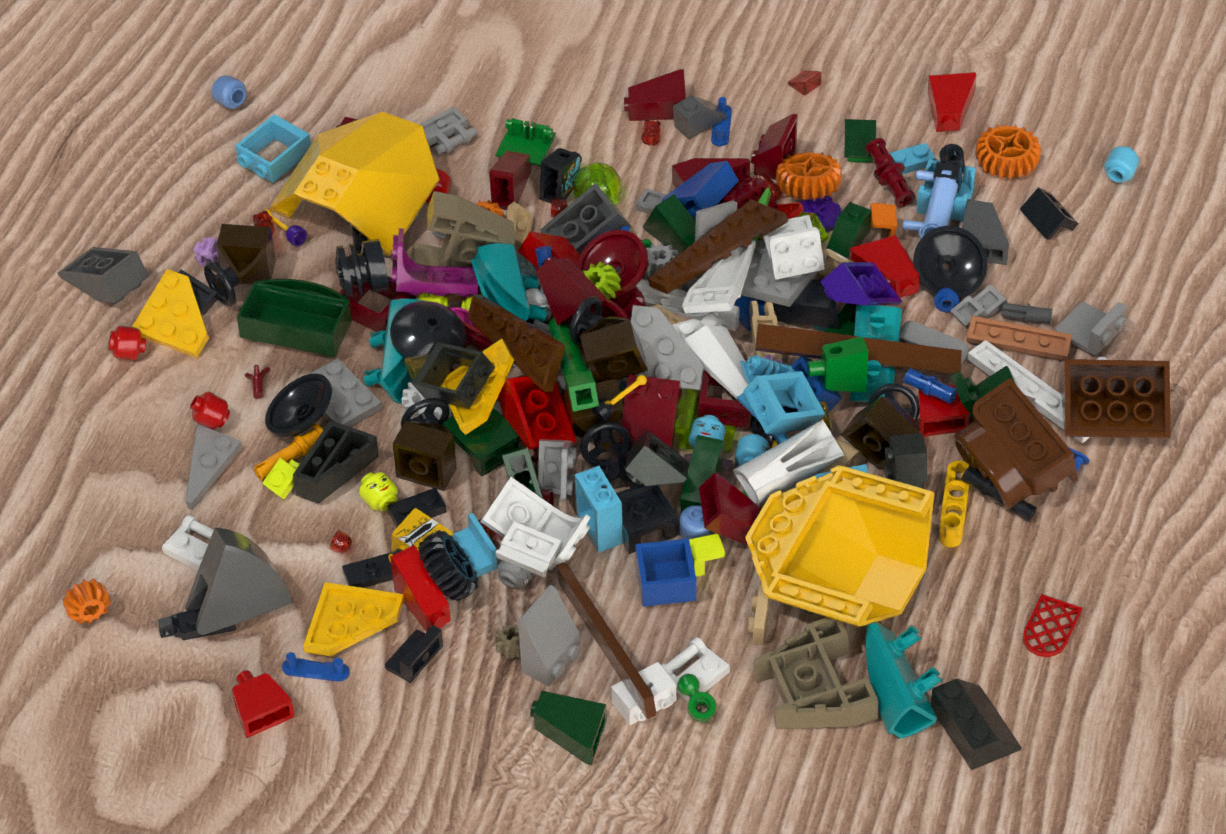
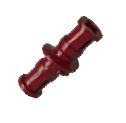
M883 138L874 139L866 145L865 151L874 160L876 166L874 171L875 178L881 186H887L889 191L892 192L897 207L901 208L911 204L915 200L916 195L913 191H910L904 176L901 175L905 170L904 164L894 163V158L886 149V142Z

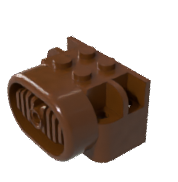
M1011 378L977 400L973 406L975 421L954 435L955 446L964 462L978 470L984 479L989 478V481L994 485L996 491L998 490L1004 505L1000 506L1004 509H1011L1015 504L1026 499L1031 494L1040 495L1047 490L1055 492L1058 489L1057 483L1066 477H1069L1073 483L1078 481L1074 453Z

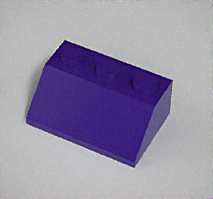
M842 262L821 281L825 287V294L835 302L867 306L899 305L903 302L874 262Z

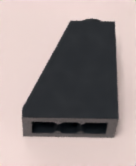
M824 278L811 280L790 307L773 303L777 321L840 328L836 302L828 298L824 292L825 287L821 283Z

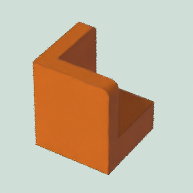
M871 203V227L885 228L887 237L894 236L897 229L895 205Z

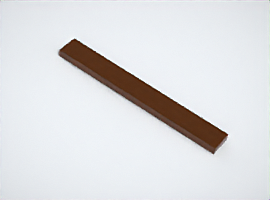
M758 324L755 351L821 359L822 347L824 345L857 338V336ZM863 337L868 348V361L876 360L883 368L906 371L912 368L921 373L952 376L958 371L961 372L962 350Z
M563 562L556 565L559 585L646 719L656 716L654 695L567 563Z

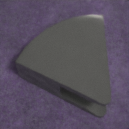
M215 527L185 605L186 611L200 609L196 630L201 635L232 626L292 603L290 593L267 554L249 538L228 529Z

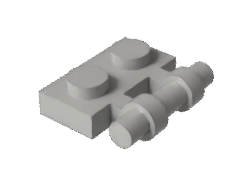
M455 107L419 124L424 128L428 145L431 146L438 143V145L433 147V151L437 156L453 151V148L460 144L465 145L469 143L471 138L478 135L474 127L468 130L465 129L468 127V119ZM454 133L456 134V136H454V137H452V138H450V139L447 138V137L453 135Z

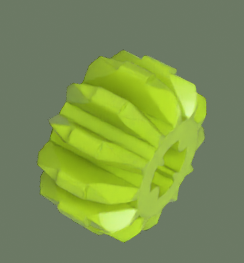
M599 262L597 266L590 264L588 271L582 270L587 278L603 293L606 299L616 298L615 292L621 290L618 284L621 279L612 266Z

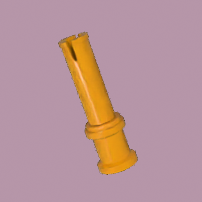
M318 424L313 425V429L302 436H295L293 443L254 465L253 471L257 478L263 481L279 458L290 462L291 459L295 460L301 456L305 457L323 432V429Z

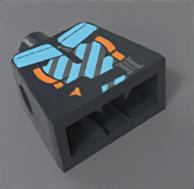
M558 148L541 161L540 200L559 207L562 206L579 182L580 163L582 162V157L579 153Z

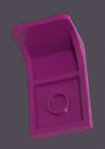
M399 228L398 235H393L392 283H397L396 291L407 292L410 295H419L425 292L436 296L452 293L461 297L478 294V281L473 267L426 266L418 264L405 251L404 228Z

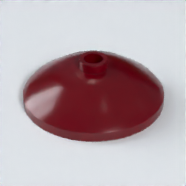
M612 230L597 236L584 248L579 257L577 267L581 271H588L590 264L597 266L599 262L612 266L621 279L618 283L621 290L615 292L616 298L630 292L640 282L647 268L648 254L644 243L635 234L625 230Z

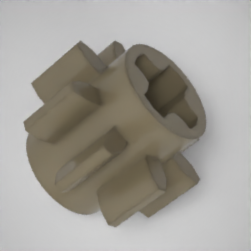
M516 624L502 626L501 634H495L496 652H502L506 659L520 658L519 628Z

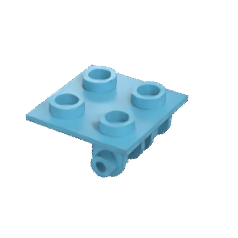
M757 355L749 357L747 362L740 361L748 384L757 376L795 372L790 365L779 364L777 361ZM787 389L774 391L782 407L787 406L796 409Z

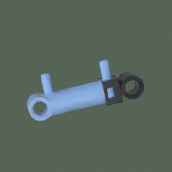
M948 144L941 148L939 152L940 162L936 163L934 172L922 170L916 172L917 180L934 182L924 222L903 221V229L919 231L920 240L929 231L938 227L948 226L954 199L956 193L960 191L963 180L962 174L965 167L964 151L957 144Z

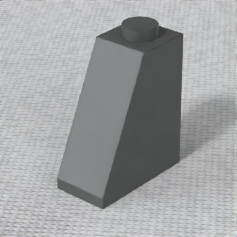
M968 199L962 228L972 233L980 241L986 252L988 263L1007 265L1009 243L993 203Z

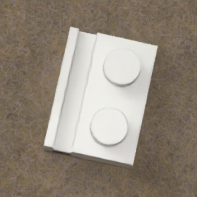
M514 521L501 542V547L499 550L497 549L496 557L545 577L546 571L553 564L563 545L559 539Z

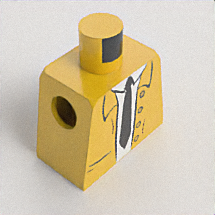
M415 508L392 533V553L388 556L391 563L390 556L412 545H415L418 550L419 543L433 532L435 533L438 530L445 531L452 537L453 532Z

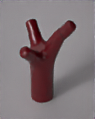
M254 365V375L245 374V377L252 382L253 397L256 399L263 397V380L266 373L270 371L269 367L264 368L260 372L259 365Z

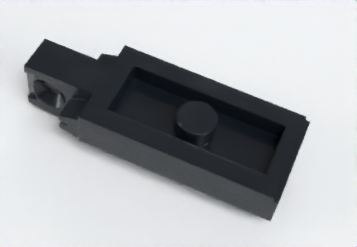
M200 609L176 613L158 620L161 638L175 636L182 637V640L232 632L236 630V624L201 635L196 630Z

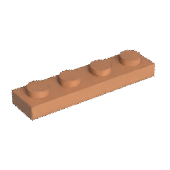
M972 316L967 334V342L979 345L987 340L996 348L1064 361L1068 359L1072 334Z

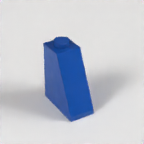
M728 161L710 163L661 200L664 201L675 194L691 216L696 217L698 210L716 206L739 180Z

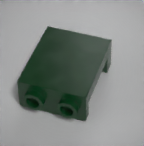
M494 408L486 422L466 435L459 428L454 416L442 423L443 426L453 432L454 441L474 460L475 471L481 477L503 464L500 453L523 447L521 438L509 422Z

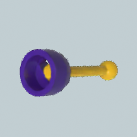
M265 209L262 211L264 219H270L286 231L287 240L293 246H301L306 241L307 231L301 226L292 225L288 227L271 215L270 210Z

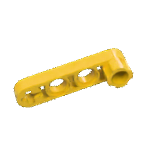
M961 460L951 462L947 467L939 525V541L942 545L949 548L960 545L963 540L969 484L961 479L960 481L955 480L956 472H961L962 478L969 464ZM953 490L961 491L963 495L960 497H954L950 495L949 492ZM955 510L958 511L961 515H958V513L948 511Z

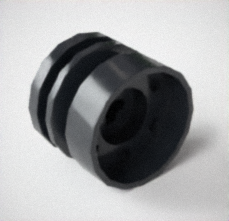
M379 238L363 241L360 254H357L353 244H348L349 256H346L343 245L336 247V273L339 285L343 289L346 298L353 297L352 285H355L358 296L363 295V283H368L372 293L389 290L387 269Z

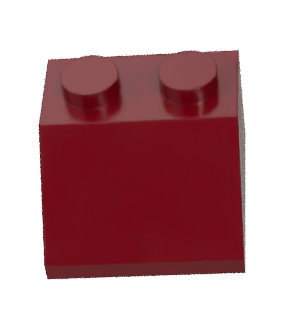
M791 114L770 125L766 134L761 135L759 148L753 151L751 157V164H754V175L776 180L778 165L783 163V159H786V156H794L797 150V114Z

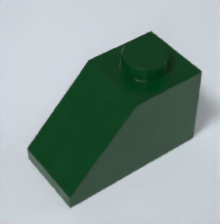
M849 202L837 218L826 249H830L849 259L850 248L859 246L870 232L871 210Z

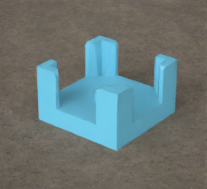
M929 159L926 171L934 172L936 163L940 161ZM964 167L963 180L960 191L956 193L950 216L951 220L962 222L964 220L968 199H972L975 189L977 169L975 167ZM925 181L924 185H920L917 200V213L926 215L934 185L933 181Z

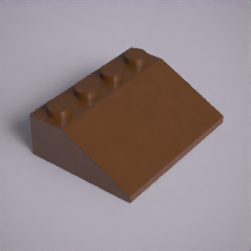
M1064 360L1061 366V395L1065 437L1171 438L1169 361Z

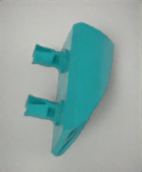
M495 243L478 247V252L471 261L482 295L524 321L530 319L544 322L547 311H544L546 307L529 304L526 295L527 289L538 288V277L521 273L515 246L512 244Z
M391 300L386 330L369 333L371 335L369 338L371 347L375 349L384 346L382 368L364 371L366 376H363L364 383L367 387L381 384L391 399L399 404L402 403L403 389H408V383L414 381L422 367L410 363L396 351L391 341L390 327L394 316L401 308L410 303L423 300Z
M857 305L854 336L898 342L902 309L889 306ZM876 360L868 361L866 392H851L850 401L868 403L871 395L879 387L886 384H894L895 369L883 368Z
M874 622L868 624L866 628L865 641L870 683L877 696L878 709L888 734L896 735L897 739L909 737L936 723L937 716L925 693L942 682L943 679L939 677L940 672L933 666L917 679L904 653L906 649L922 639L918 635L919 630L911 624L896 637L894 632Z

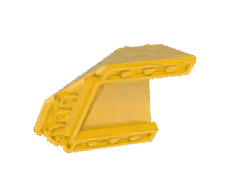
M382 111L318 134L269 207V210L290 219L302 200L328 208L338 213L369 240L379 238L383 254L391 256L393 252V235H398L399 228H404V234L406 233L440 180L423 126Z
M836 466L831 468V473L819 478L815 475L798 482L795 488L784 493L780 490L770 494L745 537L765 597L858 627L901 615L926 571L934 492L845 466Z

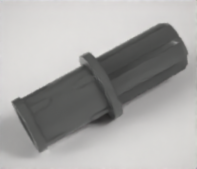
M1004 303L1001 316L1025 320V323L1030 321L1050 325L1053 309L1030 306L1029 303L1027 306Z

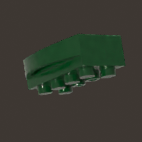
M268 279L253 283L237 315L240 338L322 354L323 356L336 357L350 327L352 318L350 301L341 293L327 286L296 279Z

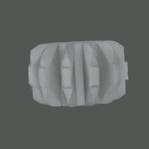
M662 242L658 246L651 243L650 248H646L648 263L643 276L646 279L649 278L658 269L679 255L678 250H674L672 244L665 247Z

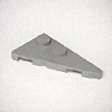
M199 424L197 426L186 495L188 509H194L242 449L241 441Z

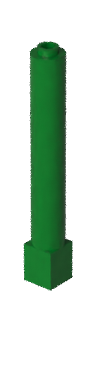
M551 319L548 324V331L552 332L554 339L565 345L560 369L567 387L572 410L578 411L599 406L595 381L591 370H588L580 345L574 344L570 339V324L557 325L555 319Z

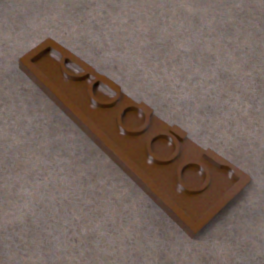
M751 199L647 278L649 286L665 294L670 293L697 275L712 268V262L732 256L731 251L739 246L743 248L752 244L751 239L759 234L764 237L788 222L786 213Z
M473 295L467 318L493 343L503 339L514 358L513 363L544 392L553 391L561 360L564 356L565 345L486 297Z

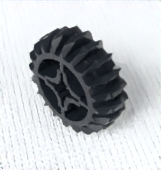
M438 530L425 537L419 543L418 550L423 567L427 570L433 583L438 586L440 591H443L445 596L453 601H460L470 596L478 588L477 572L473 568L474 565L469 560V556L466 555L464 549L460 547L458 541H455L451 535H448L445 531Z

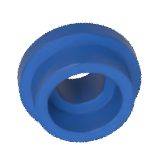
M950 288L940 289L934 297V305L941 312H950L952 308L959 304L958 294Z

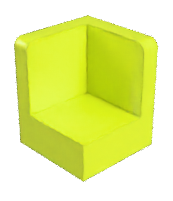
M719 534L689 539L696 577L705 575V561L725 557V550Z

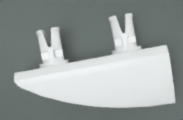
M822 419L739 466L733 472L748 498L763 508L770 494L780 490L784 493L795 488L796 483L812 477L845 455Z

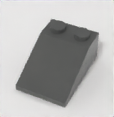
M595 183L541 228L540 231L543 234L565 237L581 255L584 248L597 236L608 231L621 230L623 226H628L629 229L632 226L610 197Z
M100 247L90 248L58 272L60 278L97 301L111 304L123 300L125 294L139 288L142 284L141 282L149 277L137 251Z

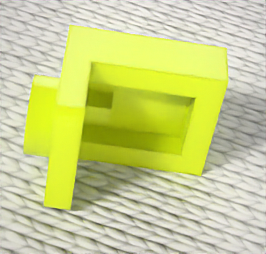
M279 458L262 484L279 497L285 499L294 487L293 474L300 464L293 459L287 462Z

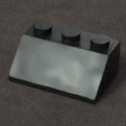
M648 429L627 453L626 475L636 484L641 482L645 486L681 483L687 479L688 461Z
M954 679L932 688L931 707L971 770L1021 750L1020 744L980 685L961 679Z

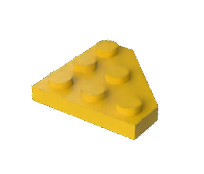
M166 269L132 327L139 328L142 337L195 358H198L209 339L189 277Z
M503 339L482 351L495 368L470 409L449 404L459 428L465 435L488 420L513 365L514 358ZM462 365L448 374L440 387L456 390L469 367Z
M325 582L303 644L304 652L332 656L397 623L404 603V594Z

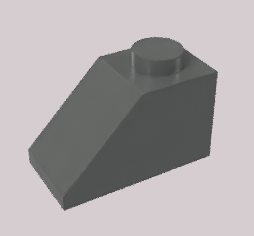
M693 95L673 106L674 127L688 139L726 119V114L714 103Z

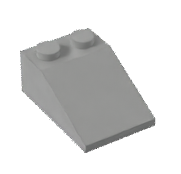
M549 585L518 621L521 672L548 687L555 679H559L562 676L568 663L571 660H575L581 651L579 632L556 588Z

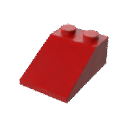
M528 376L507 378L498 395V400L504 417L528 449H538L540 439L572 441V445L576 444L577 441L556 381L553 391L544 392Z

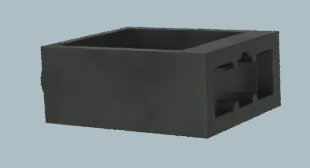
M437 342L412 382V385L425 399L437 398L443 400L446 404L470 409L495 366L483 352ZM454 364L469 367L456 390L440 387Z

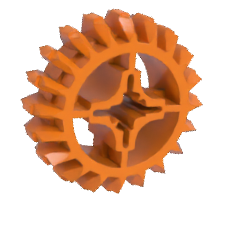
M1007 123L1003 127L996 124L995 128L988 127L986 132H982L976 143L975 150L978 166L983 168V172L989 171L991 176L999 175L1000 179L1008 177L1009 180L1012 177L1020 179L1021 175L1028 176L1029 172L1034 171L1038 165L1041 154L1038 137L1033 136V131L1027 132L1025 127L1017 128L1016 124L1012 127L1008 126Z
M804 151L801 154L794 153V156L788 155L786 159H783V163L778 165L776 170V182L781 192L786 193L787 197L794 196L795 200L801 198L804 201L806 199L814 201L816 198L824 199V196H832V193L838 191L842 181V170L837 159H832L831 155L824 156L823 152L818 154L814 153V151L811 153Z

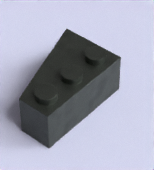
M330 420L293 474L296 496L316 503L322 502L379 457L377 436Z
M922 433L890 436L889 447L885 448L888 464L884 465L885 478L924 489V482H928L927 450Z

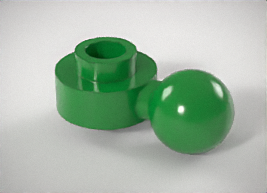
M689 673L682 675L677 685L683 695L690 697L687 708L688 714L697 722L710 720L716 710L715 699L708 693L699 692L700 682L695 675ZM703 705L706 707V711L699 712L696 707Z

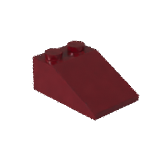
M629 374L626 388L636 381L638 375ZM646 377V384L637 386L624 399L622 426L630 434V449L647 429L673 449L682 397L681 382ZM621 434L619 444H623V437Z

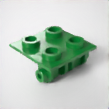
M515 118L507 119L505 128L508 130L495 156L502 157L506 151L529 154L531 164L541 166V161L545 158L556 136V132H553L549 125L545 126L532 122L529 127V121H525L523 125L522 120Z

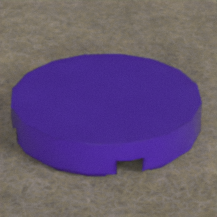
M824 196V199L816 198L814 201L812 199L800 201L804 210L797 217L809 215L812 226L818 228L820 234L833 231L837 218L841 214V208L838 203L833 202L829 196Z

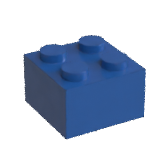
M689 538L635 544L636 570L643 607L696 601V575Z

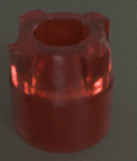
M649 119L645 121L641 140L644 144L654 146L660 142L661 123L659 121H650Z
M263 210L257 215L254 214V226L271 227L273 235V218L268 214V211Z

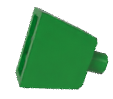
M863 337L826 344L822 347L821 360L807 362L808 376H821L825 389L866 392L868 348Z

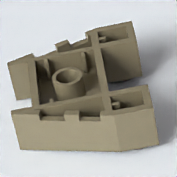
M434 191L427 208V230L446 233V237L441 248L414 243L409 257L416 263L426 266L473 267L471 259L475 258L478 247L495 243L515 245L514 222L462 197Z
M829 617L814 621L807 625L805 631L796 637L792 635L784 640L785 644L773 652L769 650L754 660L756 683L773 678L784 704L774 707L776 729L853 727L878 719V699L869 679L865 678L841 686L830 662L832 659L849 654L848 634L842 621Z

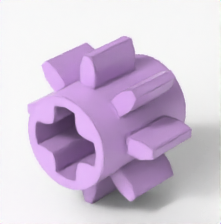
M212 237L203 238L202 242L196 243L193 251L196 253L195 259H197L201 266L204 267L209 261L219 263L216 246L217 239Z

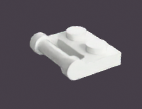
M187 515L182 525L163 544L162 550L164 554L198 571L208 544L190 534L194 531L211 539L214 530L198 522L196 517Z
M698 637L690 641L689 647L669 663L661 665L676 683V692L688 702L690 697L683 695L677 685L682 675L688 673L695 675L700 682L699 692H706L730 673V665L708 649ZM695 655L700 658L679 676L673 674Z

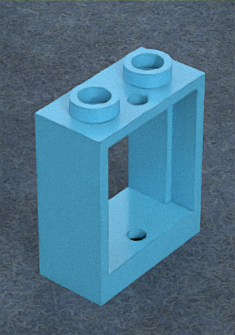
M274 114L235 145L237 162L243 168L256 173L260 178H265L274 183L301 161L310 147L311 141L309 133ZM274 139L289 147L271 162L257 155L260 150Z
M802 371L757 376L743 390L766 434L805 430L817 423L825 415ZM787 389L799 412L785 413L774 391Z
M600 466L575 474L576 516L582 518L587 514L591 517L587 523L590 526L587 534L598 553L623 544L622 503Z

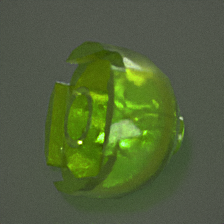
M598 162L587 164L579 170L574 179L575 199L596 183L610 197L614 204L620 200V194L622 193L621 179L613 167Z

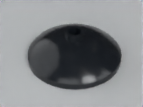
M942 226L929 231L919 241L914 251L913 265L920 275L919 282L928 292L936 295L940 289L950 288L958 294L960 299L972 294L982 284L987 273V256L982 244L972 233L956 226ZM943 264H948L950 270H944Z
M418 301L404 306L396 313L390 327V337L396 351L410 363L421 367L437 342L465 348L466 329L460 317L450 308L436 302Z
M308 374L297 378L285 386L275 396L267 409L265 416L267 429L275 436L288 437L300 434L316 424L326 412L331 401L332 385L330 381L321 374Z

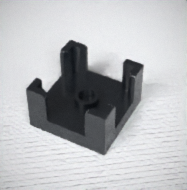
M640 484L616 493L622 503L623 544L629 554L635 552V544H641V536L664 528L665 540L677 537V515L658 485L645 486Z

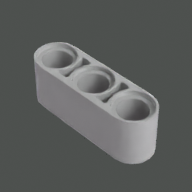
M914 321L905 322L900 329L898 342L962 350L961 365L968 357V352H970L965 342Z

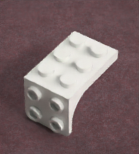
M809 215L788 219L786 224L763 237L775 280L825 270L820 233L818 228L812 226Z
M510 477L480 522L503 538L515 521L561 540L563 546L551 567L548 568L551 571L556 565L570 559L576 550V547L573 545H576L590 529L587 523L591 517L587 514L582 518L569 516Z

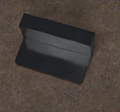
M1039 187L1020 208L1021 212L1048 240L1054 236L1061 226L1073 231L1079 224L1052 193Z
M434 625L426 633L415 630L385 663V669L411 683L442 649V630Z

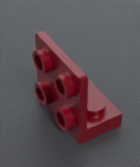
M742 174L736 175L739 181L717 205L735 201L737 202L738 210L751 199L758 202L764 191L768 188L767 182L763 179ZM771 193L768 206L774 208L777 203Z

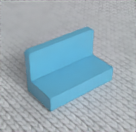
M471 513L468 514L469 527L454 533L453 539L458 541L460 547L469 556V560L477 572V577L497 569L496 547L475 515Z

